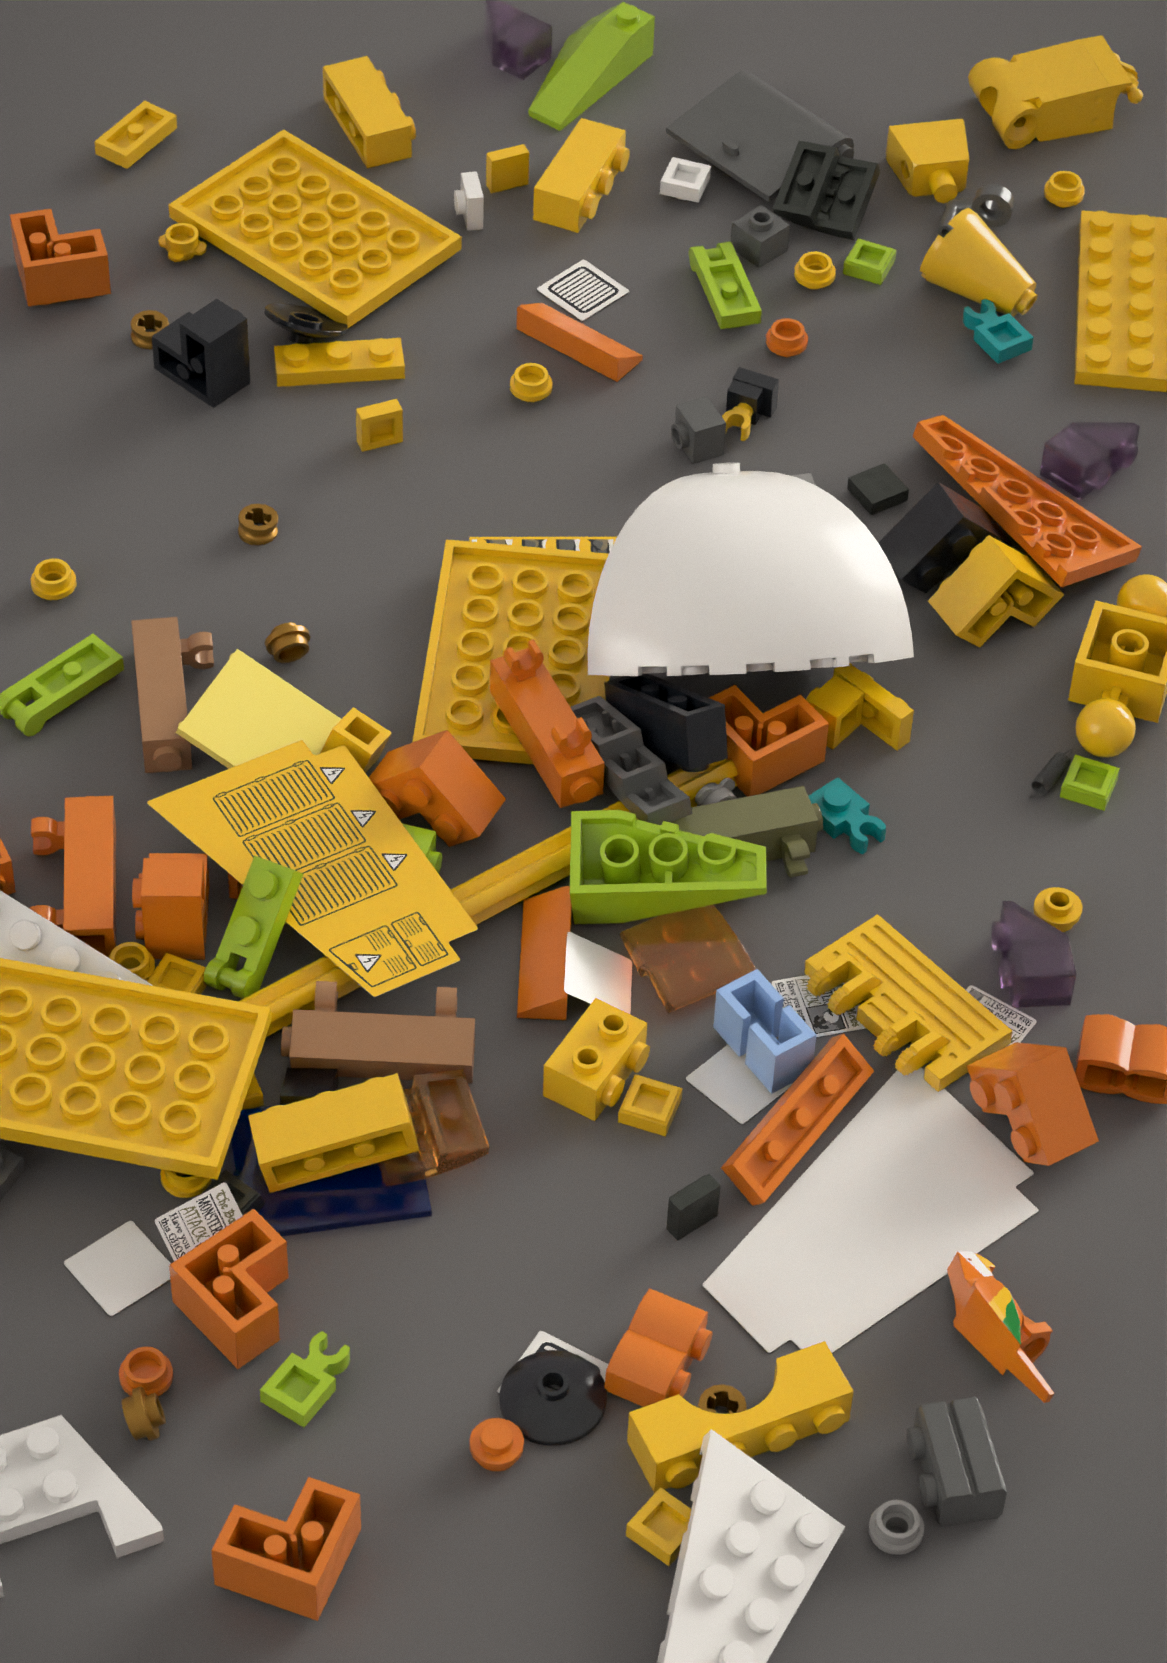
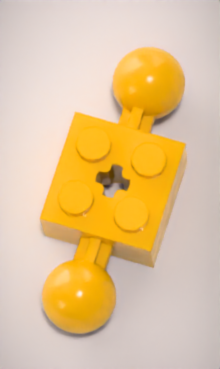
M1143 574L1129 579L1118 593L1117 605L1095 601L1075 660L1068 701L1086 705L1076 720V736L1081 746L1087 752L1097 757H1114L1124 752L1130 746L1136 730L1134 717L1155 723L1159 721L1167 695V583L1154 575Z

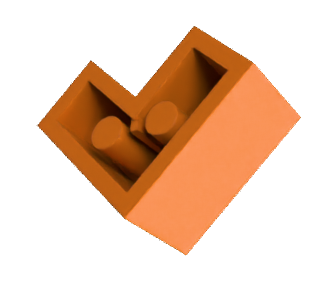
M51 208L10 214L14 256L28 307L111 294L108 254L100 229L58 235Z
M736 685L709 697L725 705L728 752L726 760H732L735 764L738 775L734 779L737 787L747 797L762 794L825 761L829 723L801 694L764 713Z
M448 730L388 751L369 777L399 820L421 813L433 830L436 831V835L443 839L449 847L480 837L506 800Z
M149 853V858H143L142 873H139V878H133L132 884L133 908H142V910H136L135 936L136 939L145 941V948L152 954L154 959H162L166 953L185 960H205L210 891L207 854Z
M1015 1042L967 1065L972 1080L970 1082V1092L973 1099L982 1108L983 1112L1008 1116L1013 1130L1011 1132L1013 1147L1023 1158L1024 1162L1050 1166L1099 1142L1066 1047Z
M252 1209L169 1265L173 1303L237 1369L280 1341L278 1304L267 1293L289 1278L287 1241L255 1209Z
M308 1477L286 1522L234 1504L211 1550L214 1585L318 1621L361 1531L360 1494Z

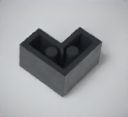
M215 299L194 314L187 312L152 335L154 369L212 408H215L250 384L247 318L241 312L232 309L222 301Z
M939 482L878 542L899 578L924 593H927L934 585L938 584L956 563L962 564L969 557L972 549L982 543L988 535L1010 547L1012 546L994 519L983 508Z

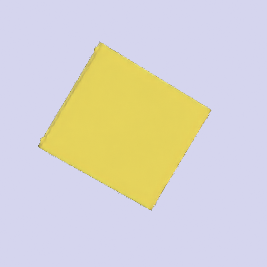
M237 649L235 653L229 656V661L184 721L178 724V729L175 733L230 769L300 740L304 741L313 755H318L332 728L341 718Z

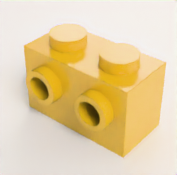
M595 998L544 1064L543 1096L596 1121L607 1105L613 1107L617 1103L623 1092L625 1080L631 1072L638 1073L645 1065L650 1053V1046L646 1044L647 1022Z

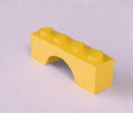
M823 1341L776 1358L773 1388L769 1395L753 1408L733 1414L712 1413L697 1408L678 1394L629 1412L627 1443L654 1493L660 1487L664 1490L670 1487L679 1489L690 1485L698 1478L703 1456L700 1455L703 1436L711 1429L750 1458L767 1451L779 1452L787 1449L799 1439L818 1432L820 1434L831 1433L840 1428L845 1422H848L854 1391L826 1342Z

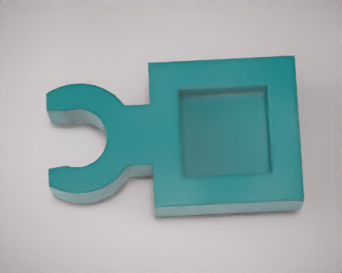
M982 300L980 313L974 312L969 306L964 307L963 324L974 331L973 340L997 364L1032 350L1034 337L1010 313L999 317L996 314L994 303L990 300Z
M839 777L808 796L811 804L817 803L819 805L823 818V830L833 839L845 833L849 836V844L852 849L860 854L867 852L868 838L865 835L875 837L880 843L885 840L886 825L875 816H870V804Z

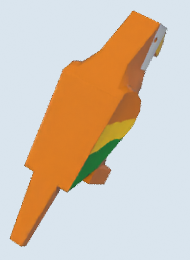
M957 1251L947 1269L955 1298L956 1315L953 1320V1326L1002 1375L1008 1369L1044 1403L1050 1402L1054 1392L1033 1363L1047 1348L1050 1334L1053 1330L1046 1322L1035 1323L1023 1315L1021 1308L1011 1296L1010 1291L994 1278L992 1272L996 1266L988 1259L973 1251Z

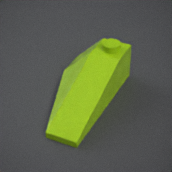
M622 2L587 21L566 39L529 108L528 116L559 131L565 128L653 55L655 16L633 5Z
M622 810L571 811L570 899L574 924L625 923L767 894L765 846L713 833L701 836L681 831L678 824L663 821L662 825L638 820L636 819V814Z

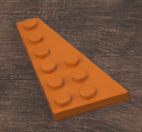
M945 415L922 420L917 423L912 437L1061 588L1136 562L1142 549L1141 545Z

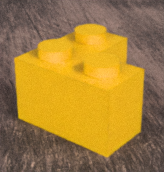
M988 535L982 543L972 549L969 557L959 568L940 584L939 589L928 602L956 636L980 648L1010 615L1035 627L1064 594L1035 560Z

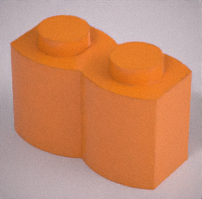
M1110 1014L1086 1015L1080 1035L1075 1065V1074L1079 1086L1097 1093H1123L1142 1102L1167 1104V1027L1160 1024L1133 1025Z
M649 1288L608 1364L605 1376V1389L607 1392L643 1407L678 1394L684 1397L691 1380V1373L687 1372V1369L693 1359L700 1362L703 1360L712 1339L713 1332L706 1329L708 1312Z

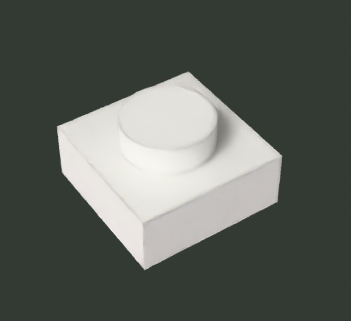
M672 157L660 181V194L699 203L710 180L711 166Z
M477 171L461 173V190H454L455 211L457 215L463 214L467 231L483 229L484 197Z

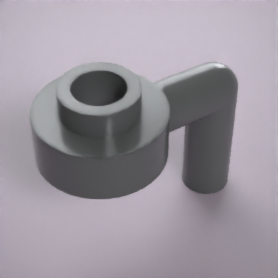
M988 184L979 188L974 198L952 199L946 204L937 233L944 238L949 231L954 229L948 223L966 208H970L977 213L987 226H1002L1011 218L1015 205L1014 197L1005 187L997 184Z

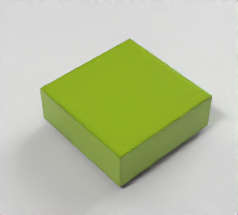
M857 239L844 261L843 274L882 285L895 262L897 250Z
M1075 754L1061 786L1060 797L1105 811L1118 780L1120 768Z

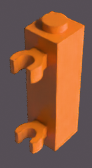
M533 639L528 641V648L514 652L512 647H508L505 649L502 657L490 660V693L559 808L575 803L587 802L603 794L605 763L591 742V731L582 717L577 718L543 664V653Z
M113 796L65 798V821L57 822L49 817L31 819L33 854L50 855L59 849H64V909L56 910L47 905H36L30 907V909L109 957L111 951L116 947V820Z

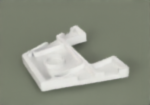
M62 1415L0 1435V1544L94 1512L100 1513L117 1558L164 1542L161 1523ZM0 1580V1598L4 1597V1591Z

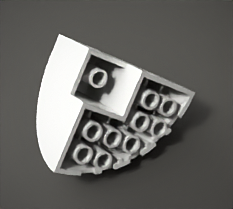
M740 463L713 464V472L680 477L653 492L638 506L620 531L606 559L593 602L588 639V675L640 676L642 673L667 672V676L705 673L710 675L747 674V671L767 670L784 672L811 670V668L849 666V663L867 660L868 663H879L914 657L911 626L900 585L890 562L867 527L849 508L816 485L797 477L776 472L740 471Z

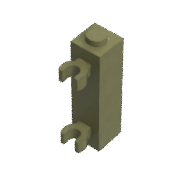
M804 786L691 807L693 814L671 822L678 824L681 831L701 836L713 833L765 846L766 861L783 858L785 870L790 878L808 874V868L804 859L810 858V853L815 852L817 832L823 829L820 807L817 803L811 804Z

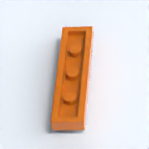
M844 1033L829 1040L721 1167L752 1206L765 1203L874 1072L873 1068Z

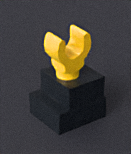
M739 367L727 390L726 412L722 415L726 422V432L730 427L738 426L741 428L740 440L745 441L750 436L751 424L756 425L761 415L771 418L777 408L779 379Z

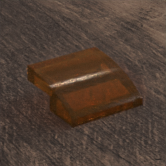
M714 905L660 915L626 929L619 934L640 976H649L667 1013L713 995L717 989L756 970L740 940Z
M463 1069L414 1075L412 1088L403 1089L407 1100L419 1151L378 1162L387 1187L440 1175L469 1164L489 1153L490 1147Z

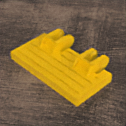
M878 914L805 960L804 973L810 977L806 985L808 987L807 990L814 996L820 997L825 992H829L844 982L845 984L831 995L827 1004L828 1008L834 1014L841 1015L865 1001L857 1007L856 1020L877 1037L874 1041V1049L883 1057H887L893 1051L895 1052L911 1042L910 1047L898 1055L899 1057L894 1064L895 1068L905 1076L932 1061V1063L925 1067L924 1080L937 1092L968 1072L967 1065L1001 1050L1011 1043L1012 1030Z

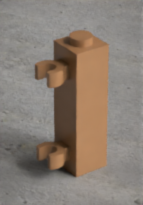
M178 617L131 620L145 773L191 770V746L194 745L175 733L178 729V724L184 721L188 715L183 666L190 665L196 669L214 667L212 633L198 632L192 634L187 639H180Z
M316 981L315 1010L293 1009L292 1027L283 1026L281 1056L290 1058L291 1068L338 1069V1077L375 1078L398 1073L400 1080L473 1083L476 1037L475 1018H457V988L437 987L435 1016L337 1012V982Z

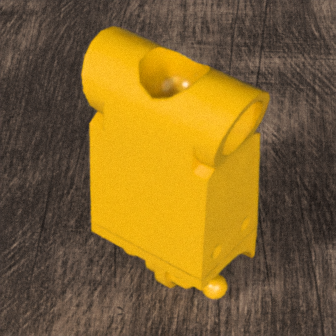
M1102 35L1017 54L1012 57L1010 62L1003 58L995 57L984 59L974 65L968 76L971 89L985 111L992 117L993 125L1002 141L1008 148L1014 150L1023 148L1035 138L1039 142L1113 129L1115 105L1120 93L1127 94L1128 100L1133 104L1141 102L1143 98L1142 91L1137 88L1138 73L1133 66L1120 61L1119 55L1113 53Z

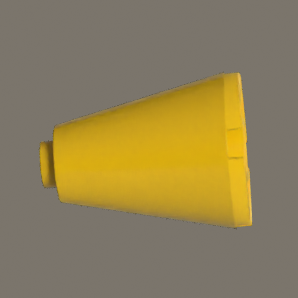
M970 208L962 210L948 223L954 229L949 231L944 238L938 235L930 246L920 266V272L923 273L921 276L930 283L981 304L982 300L988 299L994 303L996 311L1002 314L1010 313L1013 317L1018 313L1025 315L1037 300L1038 295L1034 292L1037 285L1036 282L977 213Z

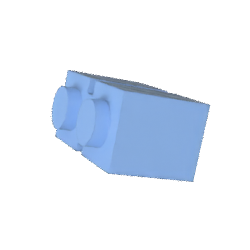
M756 969L716 990L713 1028L739 1057L746 1054L745 1064L772 1094L793 1083L814 1059L816 1034L790 1005L783 1008L784 998L761 972Z

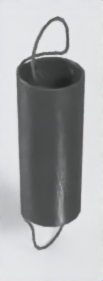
M1057 752L1031 783L1032 789L1036 792L1035 795L1044 796L1071 764L1070 754L1069 758L1065 755L1067 752Z

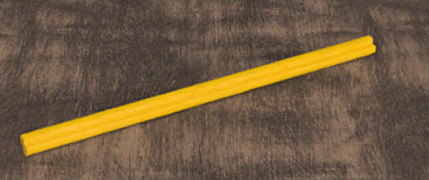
M724 759L709 764V768L704 771L686 772L680 768L667 775L670 782L690 797L691 807H697L695 797L703 786L708 783L719 784L723 779L731 778L735 782L736 787L737 784L734 777L738 775V772L732 760ZM620 800L602 809L630 812ZM571 826L450 889L476 925L570 876ZM323 956L238 1002L271 1007L272 1021L266 1035L268 1037L283 1029V1026L287 1027L292 1024L293 1009L315 1010L316 981L337 982L336 991H338V999L362 986L328 957Z

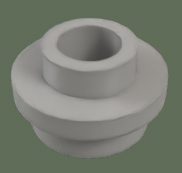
M890 1500L878 1507L871 1515L869 1535L873 1543L884 1552L896 1555L906 1554L915 1550L920 1545L924 1535V1522L917 1509L910 1503L903 1500ZM899 1527L905 1533H894L889 1531L888 1528Z

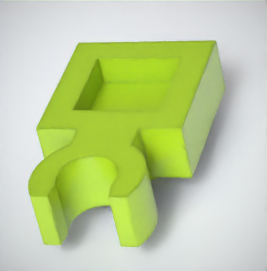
M323 1331L317 1333L309 1343V1355L305 1360L291 1353L260 1389V1402L304 1428L336 1391V1378L333 1376L342 1373L350 1363V1347L343 1345L335 1355H324L322 1352L328 1347L327 1334Z

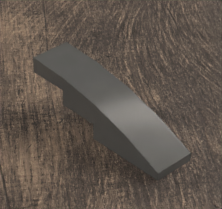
M601 696L571 706L577 718L582 717L591 731V742L605 763L604 783L631 813L636 814L638 820L662 825L663 821L671 823L693 814L690 797L668 780L665 763L644 746L639 727Z

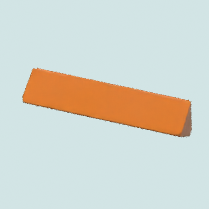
M544 303L522 304L517 308V330L616 382L643 360V355Z
M570 886L560 887L523 901L517 1018L566 1020L568 994L564 991L567 932H571L572 906Z

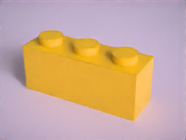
M368 56L323 66L324 100L366 168L411 158L412 140L416 139L414 122L410 116H405L396 93L389 91L382 71L375 69Z
M581 118L534 187L533 220L578 233L586 220L592 219L595 216L601 197L610 193L618 171L623 172L627 166L630 150L625 147L626 130Z
M398 1073L385 1077L371 1078L361 1084L336 1091L322 1092L312 1098L287 1105L272 1106L265 1111L248 1115L258 1163L270 1193L419 1151L407 1100Z

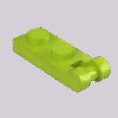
M730 241L718 243L716 248L705 249L704 246L690 247L689 262L693 272H696L720 329L760 324L762 309L733 244Z
M93 633L0 693V715L6 719H14L16 728L26 736H34L43 728L45 721L124 670L123 657ZM32 699L35 701V702H33L32 704H30V705H28V706L25 705L27 702H29V701L32 700Z
M254 855L217 955L208 963L205 969L204 982L207 986L218 990L229 988L234 996L241 999L259 991L303 873ZM240 956L247 958L244 967L239 971L235 970Z

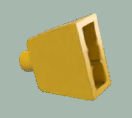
M963 119L889 126L885 158L909 195L914 197L934 195L937 202L948 203L950 200L955 199L958 192H962L966 188L969 153Z

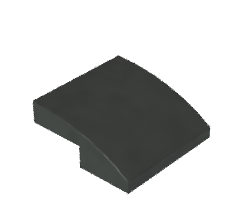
M799 140L773 206V212L812 230L855 241L880 174L878 163L842 157L839 155L837 147Z

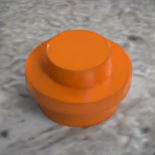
M790 318L779 319L768 330L766 345L775 354L791 357L805 351L808 345V335L805 332L804 326L799 321Z
M148 1346L139 1347L132 1350L121 1363L119 1381L122 1389L130 1396H132V1390L140 1386L144 1388L147 1396L153 1393L160 1396L168 1390L173 1381V1367L170 1360L160 1350Z
M490 1418L480 1422L471 1432L469 1440L470 1452L483 1468L495 1472L504 1471L514 1465L521 1457L524 1449V1437L519 1427L513 1422L503 1418Z

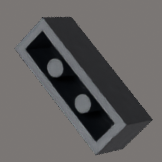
M642 673L640 676H624L604 682L606 701L641 729L644 746L661 760H667L679 765L686 772H700L707 770L709 764L728 758L724 704L649 673Z

